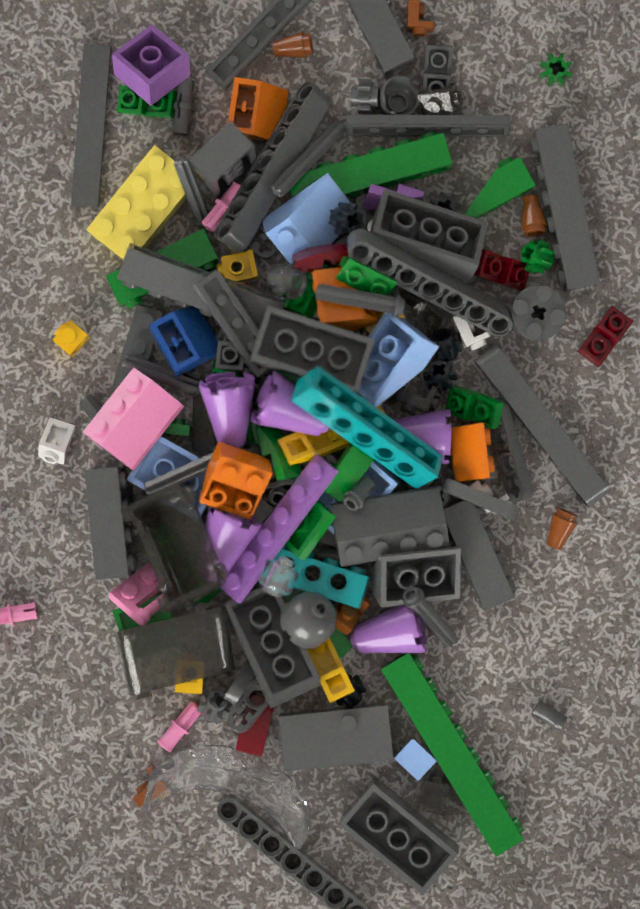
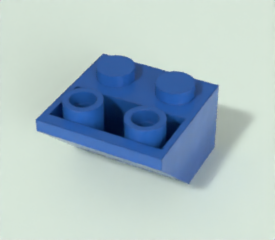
M194 306L173 311L149 324L150 333L176 378L217 356L218 340L204 315L199 312L200 309Z

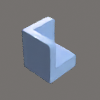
M411 739L399 753L396 752L393 755L394 759L417 781L436 762L435 757L414 739Z

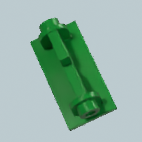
M346 256L342 258L340 262L342 269L335 277V279L359 291L388 296L397 284L396 280Z

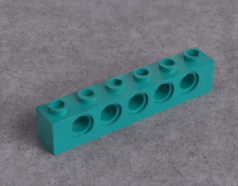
M318 366L297 380L291 399L292 402L411 486L418 489L438 477L443 455Z
M286 545L282 547L265 570V573H263L266 574L267 579L306 592L319 593L328 599L358 609L362 607L371 577L365 575V569L351 565L350 569L347 570L339 567L340 562L328 557H325L324 561L314 559L315 553L312 552L304 561L298 558L292 551L287 550L288 547ZM287 557L292 558L295 563L294 569L289 573L282 571L283 574L279 573V565L282 564V561ZM313 565L317 566L321 572L319 579L316 581H311L307 576L308 569ZM337 574H343L347 580L346 586L341 590L336 589L333 585V578Z

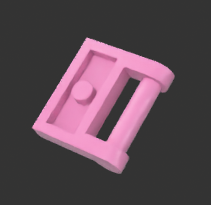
M148 562L110 592L109 599L137 624L144 626L150 621L152 615L171 600L180 598L183 592L177 583L171 582ZM160 590L164 592L145 608H138Z

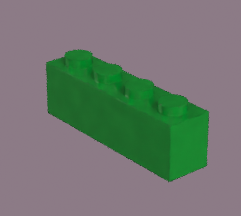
M204 229L156 251V253L206 271L214 269L216 267L214 263L219 261ZM120 269L106 275L121 307L134 308L143 303L141 298L149 295L147 289L141 287L132 289L124 286L122 280L117 279Z

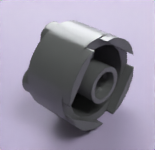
M538 285L524 289L517 295L510 306L513 331L520 338L530 342H543L550 339L559 332L566 320V308L563 299L548 286ZM533 308L537 311L540 309L543 311L541 321L538 317L532 318Z

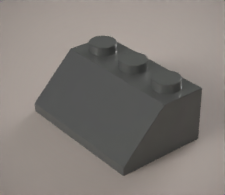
M460 546L379 555L372 569V594L380 607L405 605L403 594L410 587L420 588L428 602L460 599Z

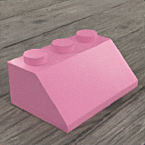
M133 368L83 433L103 450L134 471L184 406L153 380Z

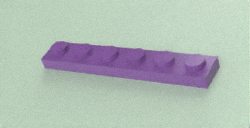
M314 455L218 585L234 601L242 603L259 580L260 575L265 571L264 568L267 561H270V563L273 561L339 472L320 455Z

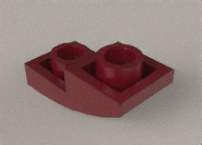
M327 244L310 247L292 254V261L294 266L298 267V270L312 273L314 270L323 269L324 260H327L329 264L340 265L344 256L349 257L348 245Z
M482 249L479 265L474 276L508 288L523 291L527 283L529 271L525 270L526 263L514 258L501 256L487 249Z
M612 305L577 352L599 368L634 321Z
M253 694L250 696V702L255 706L262 705L265 701V697ZM247 705L242 720L243 725L247 724V722L245 721V716L249 713V711L252 715H255L256 713L250 710ZM268 706L247 732L239 733L236 751L259 757L263 756L275 707L270 709V706Z

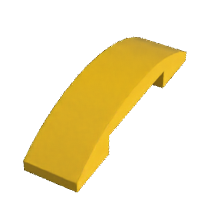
M379 405V406L376 407L377 409H379L381 412L384 413V411H383L381 405ZM328 428L325 433L321 432L318 436L295 432L278 439V443L289 465L311 461L315 454L324 457L346 448L350 443L331 428Z
M330 638L324 644L314 649L306 648L330 703L355 691Z

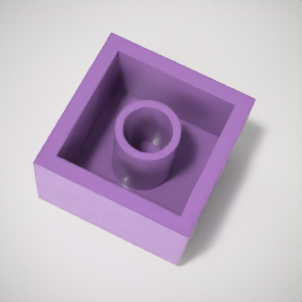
M153 24L112 53L114 75L150 106L191 76L189 54Z

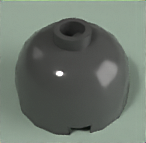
M304 592L294 596L283 607L280 621L283 631L286 630L291 636L289 640L293 644L302 648L314 649L324 644L332 636L336 628L337 616L332 602L327 597L315 592Z

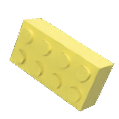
M154 145L86 229L88 233L122 260H124L130 243L146 249L187 199L176 172L174 160Z

